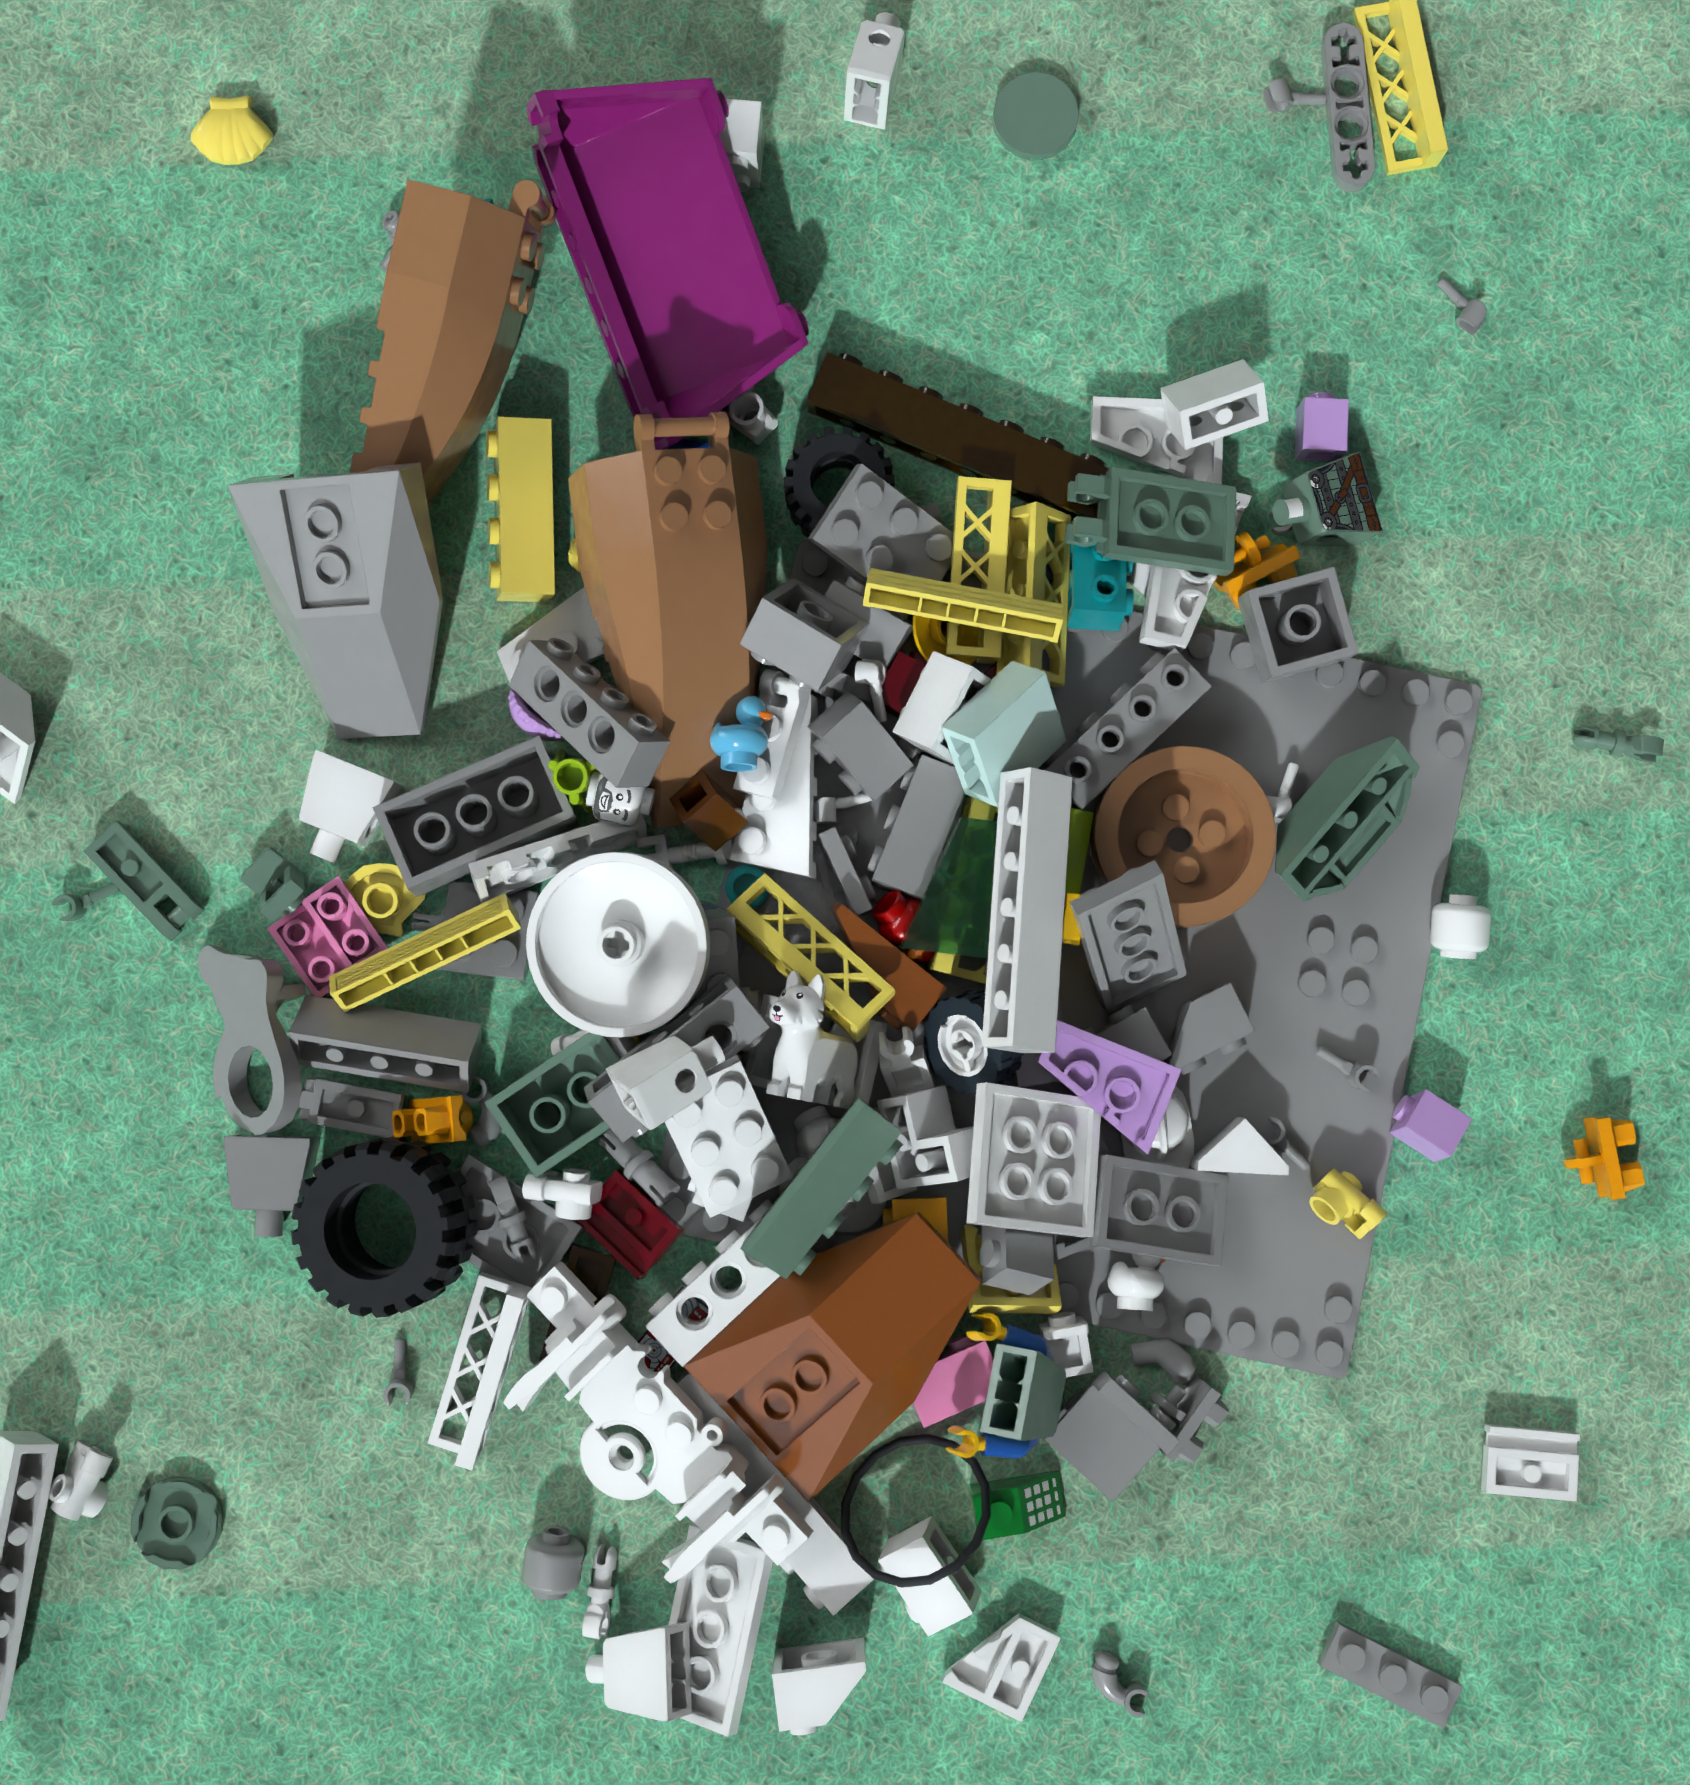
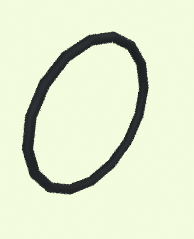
M931 1434L899 1437L873 1451L852 1474L841 1502V1534L852 1560L873 1579L901 1588L932 1585L958 1571L981 1545L991 1517L990 1485L978 1460L974 1456L962 1459L971 1466L981 1487L982 1514L972 1541L954 1562L930 1575L905 1578L894 1576L877 1570L859 1553L850 1532V1504L860 1479L879 1458L901 1446L924 1443L954 1449L960 1446L956 1441Z

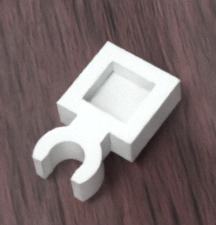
M907 1026L902 1027L903 1039L893 1042L888 1040L885 1032L878 1034L881 1054L879 1055L880 1069L891 1097L935 1087L933 1072L923 1045L914 1047L913 1034Z

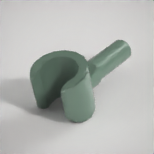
M110 883L81 896L74 894L59 895L53 900L52 904L63 905L70 901L72 911L69 915L63 916L59 920L76 921L84 917L87 907L120 890L114 883Z

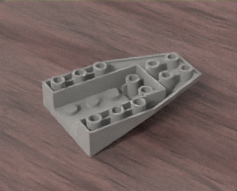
M421 462L377 466L363 472L294 477V474L251 477L227 485L274 614L338 739L422 734L425 728L443 594Z

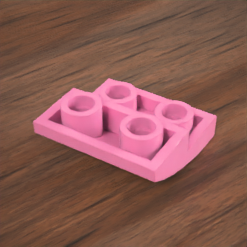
M339 876L303 899L302 905L297 907L291 914L284 916L267 928L311 994L315 997L325 998L330 994L329 976L388 949L382 937Z

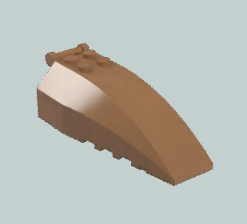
M408 179L386 271L376 326L377 329L385 331L380 360H370L368 375L376 378L371 407H361L359 422L367 424L362 453H353L350 473L363 472L377 466L421 462L427 504H429L467 454L486 421L500 391L516 346L524 313L529 314L532 310L535 289L530 286L534 269L540 270L544 261L545 244L541 243L544 228L551 226L556 219L554 206L548 200L542 198L541 189L535 182L531 180L519 181L513 189L509 210H506L468 194Z
M711 412L708 417L653 418L652 414H636L633 423L636 452L586 462L568 478L578 564L593 617L597 618L604 642L602 649L606 662L610 663L616 688L628 697V703L640 714L651 718L657 724L656 729L671 741L648 788L655 789V797L650 813L654 829L685 826L669 799L701 770L735 799L741 811L745 798V793L733 789L737 772L721 769V757L711 749L710 735L713 727L718 722H721L723 726L741 724L736 717L737 704L747 696L757 697L760 662L753 658L751 651L740 645V642L762 597L765 596L767 539L757 457L729 447L730 425L726 412ZM708 436L710 448L655 450L654 437Z

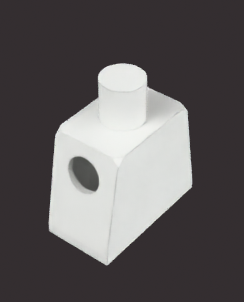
M887 12L879 13L876 16L875 22L866 20L861 23L847 69L843 120L884 130L886 128L901 69L905 31L900 28L901 21L894 14ZM866 81L878 83L877 88L869 86Z
M316 750L313 755L299 814L300 821L320 828L310 854L335 863L345 839L365 847L379 826L372 807L397 797L402 786L393 780Z
M672 1036L606 1068V1071L624 1108L647 1129L652 1130L710 1093L712 1086L705 1072L724 1062L725 1056L713 1036L692 1047L678 1037Z
M689 1622L665 1625L606 1638L603 1643V1655L593 1654L588 1658L585 1669L587 1680L590 1683L604 1684V1703L608 1708L662 1722H668L692 1714Z

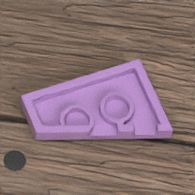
M1057 1020L1055 1053H1038L1036 1061L1143 1152L1149 1154L1182 1069Z

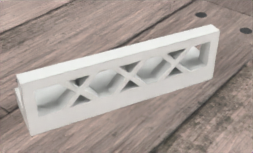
M481 1272L478 1276L428 1440V1444L458 1453L455 1465L471 1471L482 1455L530 1300L527 1293L532 1289L531 1287L485 1272ZM486 1287L507 1293L501 1313L493 1317L490 1316L482 1301ZM479 1313L483 1322L475 1325ZM487 1328L493 1341L489 1354L478 1359L469 1342L472 1334ZM466 1355L470 1364L462 1367ZM474 1370L480 1381L476 1396L465 1401L457 1386L458 1378ZM452 1398H454L457 1406L449 1409ZM459 1412L462 1413L467 1423L462 1441L441 1434L446 1419Z

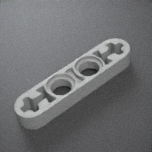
M1341 22L1329 28L1321 43L1324 93L1327 96L1326 115L1331 169L1334 183L1345 192H1357L1366 187L1374 173V148L1363 37L1356 26ZM1337 37H1342L1344 44L1350 45L1345 54V64L1338 66L1341 61L1340 47L1332 46L1335 44ZM1340 78L1352 80L1356 85V94L1350 97L1341 96L1335 90L1334 82ZM1346 119L1355 121L1360 127V135L1353 139L1342 136L1338 129V123ZM1357 149L1354 155L1355 167L1363 169L1357 179L1352 178L1351 172L1344 171L1350 162V151Z

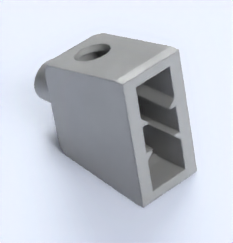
M224 1136L231 1205L236 1210H256L255 1236H283L284 1211H293L294 1204L304 1200V1197L299 1195V1189L305 1179L313 1177V1168L316 1163L320 1137Z

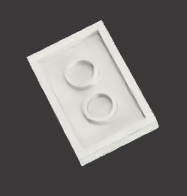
M737 1055L705 1072L712 1086L710 1093L665 1121L710 1218L793 1178Z

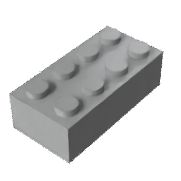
M540 736L372 807L405 885L416 897L471 874L468 866L469 863L557 836L580 826L567 795L561 793L553 783V771L548 767L551 759Z

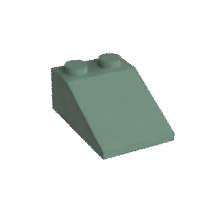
M588 1032L485 1102V1105L535 1178L610 1129L588 1103L584 1091L586 1085L602 1074L606 1068L621 1059L605 1036Z

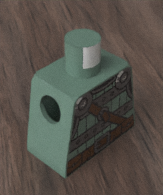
M1360 452L1309 470L1288 482L1283 487L1284 498L1276 500L1273 505L1272 512L1275 522L1280 526L1292 524L1297 542L1301 545L1355 546L1383 532Z

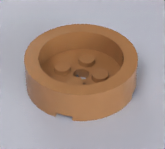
M1177 746L1160 749L1137 759L1111 782L1095 808L1089 841L1094 870L1102 886L1123 876L1124 873L1132 868L1141 867L1155 860L1164 875L1176 929L1198 927L1223 919L1243 907L1256 894L1265 881L1273 862L1276 847V828L1273 812L1263 789L1245 768L1231 758L1216 751L1194 746ZM1181 828L1187 830L1191 840L1188 850L1176 852L1169 847L1167 835L1171 829Z

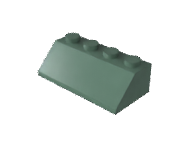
M858 1096L747 1236L740 1249L785 1279L788 1278L792 1271L801 1275L817 1255L811 1247L821 1234L829 1239L846 1218L840 1213L843 1206L850 1198L858 1202L873 1184L874 1180L868 1176L879 1161L886 1166L903 1144L897 1140L902 1131Z

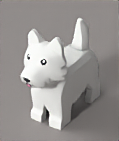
M792 971L787 978L786 989L782 991L778 1001L769 1010L771 1021L781 1026L782 1035L776 1046L772 1078L767 1085L766 1093L785 1097L787 1091V1098L830 1106L834 1098V1107L848 1109L854 1100V1078L858 1067V1053L855 1043L836 1023H834L829 1033L823 1032L820 1027V1023L823 1020L822 1012L824 1011L826 986L823 976L817 974L808 986H803L799 973ZM836 1087H837V1089H838V1091H837V1096L834 1097L835 1090H836Z

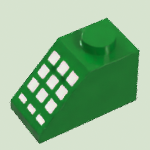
M1055 1470L988 1481L990 1485L991 1517L982 1540L1025 1534L1066 1517L1059 1471ZM973 1483L969 1485L977 1528L982 1514L981 1487L979 1483Z

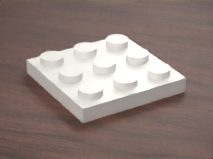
M988 1082L977 1083L966 1223L1075 1237H1093L1101 1115L1078 1096Z

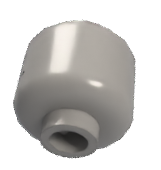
M560 1526L544 1528L543 1533L532 1536L526 1544L522 1569L524 1584L531 1589V1593L537 1598L544 1600H560L565 1598L567 1593L575 1590L580 1583L584 1546L580 1540L571 1536V1531L567 1528Z

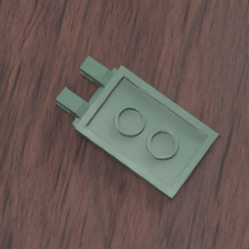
M1111 467L1106 472V475L1100 476L1078 473L1075 476V481L1068 483L1067 501L1085 505L1098 503L1097 518L1076 516L1073 519V524L1068 523L1065 529L1066 544L1082 547L1096 545V552L1102 553V558L1221 576H1228L1234 571L1235 486Z

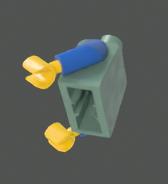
M994 1313L971 1314L972 1317L979 1318L984 1325L983 1332H966L971 1340H1000V1344H996L980 1432H983V1434L979 1437L975 1432L961 1426H951L947 1431L956 1435H962L963 1440L959 1447L954 1449L946 1447L945 1449L962 1458H971L977 1451H980L982 1456L1024 1457L1039 1443V1439L1053 1437L1056 1433L1059 1414L1065 1406L1063 1391L1066 1372L1054 1362L1048 1343L1041 1335L1008 1323L1003 1327L998 1316Z

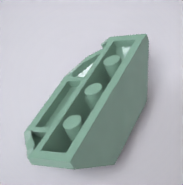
M1390 736L1335 758L1278 824L1275 873L1298 899L1305 902L1315 896L1327 895L1345 889L1402 822L1411 795L1412 778H1416L1420 766L1398 738Z

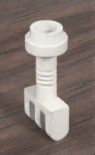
M666 834L637 839V848L648 849L655 846L656 853L645 856L654 858L673 869L672 865L710 858H716L718 865L722 866L729 864L735 838L726 842L716 852L705 842L689 844L688 846L670 847L668 835Z

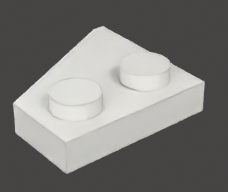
M1018 1613L945 1670L942 1676V1683L1022 1722L1061 1639L1060 1633Z

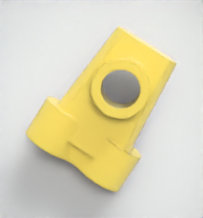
M1335 1168L1331 1169L1313 1187L1316 1193L1309 1200L1312 1210L1320 1219L1332 1225L1338 1224L1342 1219L1346 1223L1345 1226L1359 1240L1388 1214L1373 1198L1370 1200L1361 1192L1363 1190L1362 1184L1353 1174L1346 1171L1339 1173Z

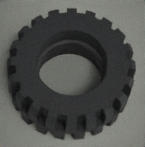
M393 1136L344 1147L333 1152L331 1158L322 1160L313 1168V1174L316 1177L304 1180L299 1189V1195L303 1196L304 1200L294 1204L292 1219L298 1220V1229L291 1231L292 1245L299 1244L302 1256L296 1258L300 1269L308 1268L313 1276L308 1280V1283L316 1292L325 1289L329 1293L326 1298L327 1302L337 1308L349 1304L348 1311L350 1314L362 1317L370 1313L376 1318L389 1317L398 1312L408 1311L436 1298L446 1291L447 1285L456 1282L463 1273L460 1264L470 1260L474 1246L467 1243L469 1237L477 1234V1220H470L469 1210L476 1206L473 1194L466 1197L461 1186L467 1181L461 1171L452 1173L447 1168L451 1164V1160L442 1152L430 1154L431 1146L419 1140L408 1142L406 1137ZM372 1184H382L396 1191L406 1201L414 1217L416 1228L414 1247L408 1260L399 1267H390L372 1258L361 1245L356 1232V1207L363 1192Z

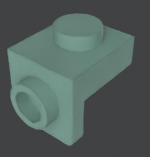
M272 847L266 848L241 874V881L260 896L259 911L272 922L283 912L286 915L291 914L304 899V873Z

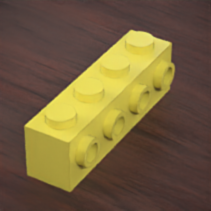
M498 416L493 430H487L486 456L494 457V474L487 475V500L495 501V518H488L487 537L488 544L495 545L496 562L489 561V588H496V601L550 602L555 595L552 419Z

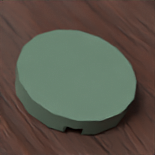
M1042 72L1020 74L1007 82L996 97L993 112L995 135L1006 150L1019 158L1028 160L1030 158H1041V160L1052 158L1066 149L1075 136L1079 118L1077 100L1069 86L1052 74Z
M172 1476L154 1483L138 1498L131 1513L130 1532L134 1543L137 1542L138 1547L142 1550L141 1554L148 1562L163 1569H184L202 1561L216 1547L223 1531V1511L218 1497L205 1483L192 1477Z

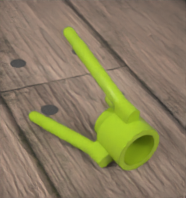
M558 749L554 760L548 763L549 769L553 771L552 776L555 787L561 793L569 795L571 804H578L593 814L592 807L586 805V797L583 796V793L588 790L593 771L596 768L589 761L582 758L564 759V749Z

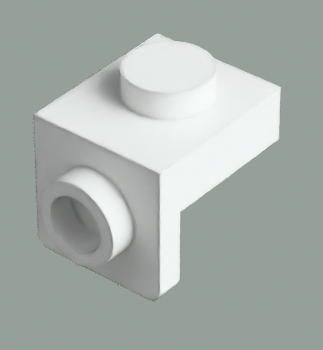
M1060 1312L1048 1316L1049 1322L1038 1324L1039 1334L1046 1339L1054 1362L1065 1370L1066 1378L1094 1372L1087 1337L1089 1327L1082 1316L1075 1317V1312Z

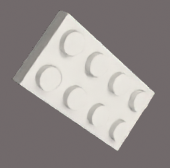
M696 1524L689 1525L686 1542L701 1530ZM740 1537L733 1544L728 1541L724 1544L714 1545L696 1567L678 1579L668 1624L689 1622L692 1714L680 1718L727 1737L738 1732L773 1564L771 1558L756 1542Z

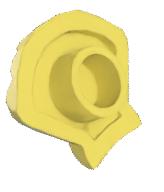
M249 95L234 98L210 97L211 109L198 121L191 133V142L200 153L211 162L223 165H239L253 161L273 140L272 131L252 110L253 96Z
M375 863L364 865L344 882L377 932L402 937L403 921L425 899V894L416 897L407 889L398 866L394 864Z

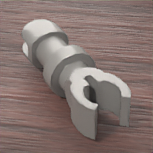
M504 1175L489 1181L490 1189L502 1217L498 1222L501 1229L506 1228L512 1243L510 1247L515 1259L519 1263L524 1264L519 1248L526 1245L534 1260L536 1248L532 1237L528 1236L523 1223L527 1218L524 1210H518L506 1176Z

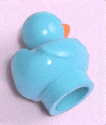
M747 696L740 700L736 708V717L741 724L723 726L721 722H718L713 727L710 735L711 749L721 757V769L726 771L747 772L757 769V757L763 754L768 745L767 733L760 725L772 719L773 714L767 711L766 705L761 699L756 696Z

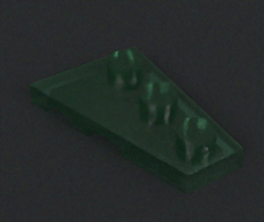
M966 817L958 819L899 948L988 959L997 831L996 821Z

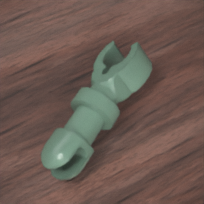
M1585 725L1579 726L1574 730V734L1583 735L1573 738V744L1580 748L1609 750V755L1617 757L1625 753L1635 760L1649 763L1656 762V755L1662 756L1664 739L1650 735L1626 736V732L1623 730L1615 729L1613 733L1599 731L1598 727Z

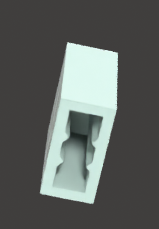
M1011 661L941 726L964 793L995 807H998L1001 772L1028 767L1038 769L1067 741L1061 724V716L1056 708L1046 672L1015 661Z

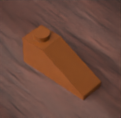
M835 902L831 911L848 948L895 989V995L876 1014L896 1030L904 1024L914 1031L947 988L843 904ZM864 982L871 999L880 993L869 982Z

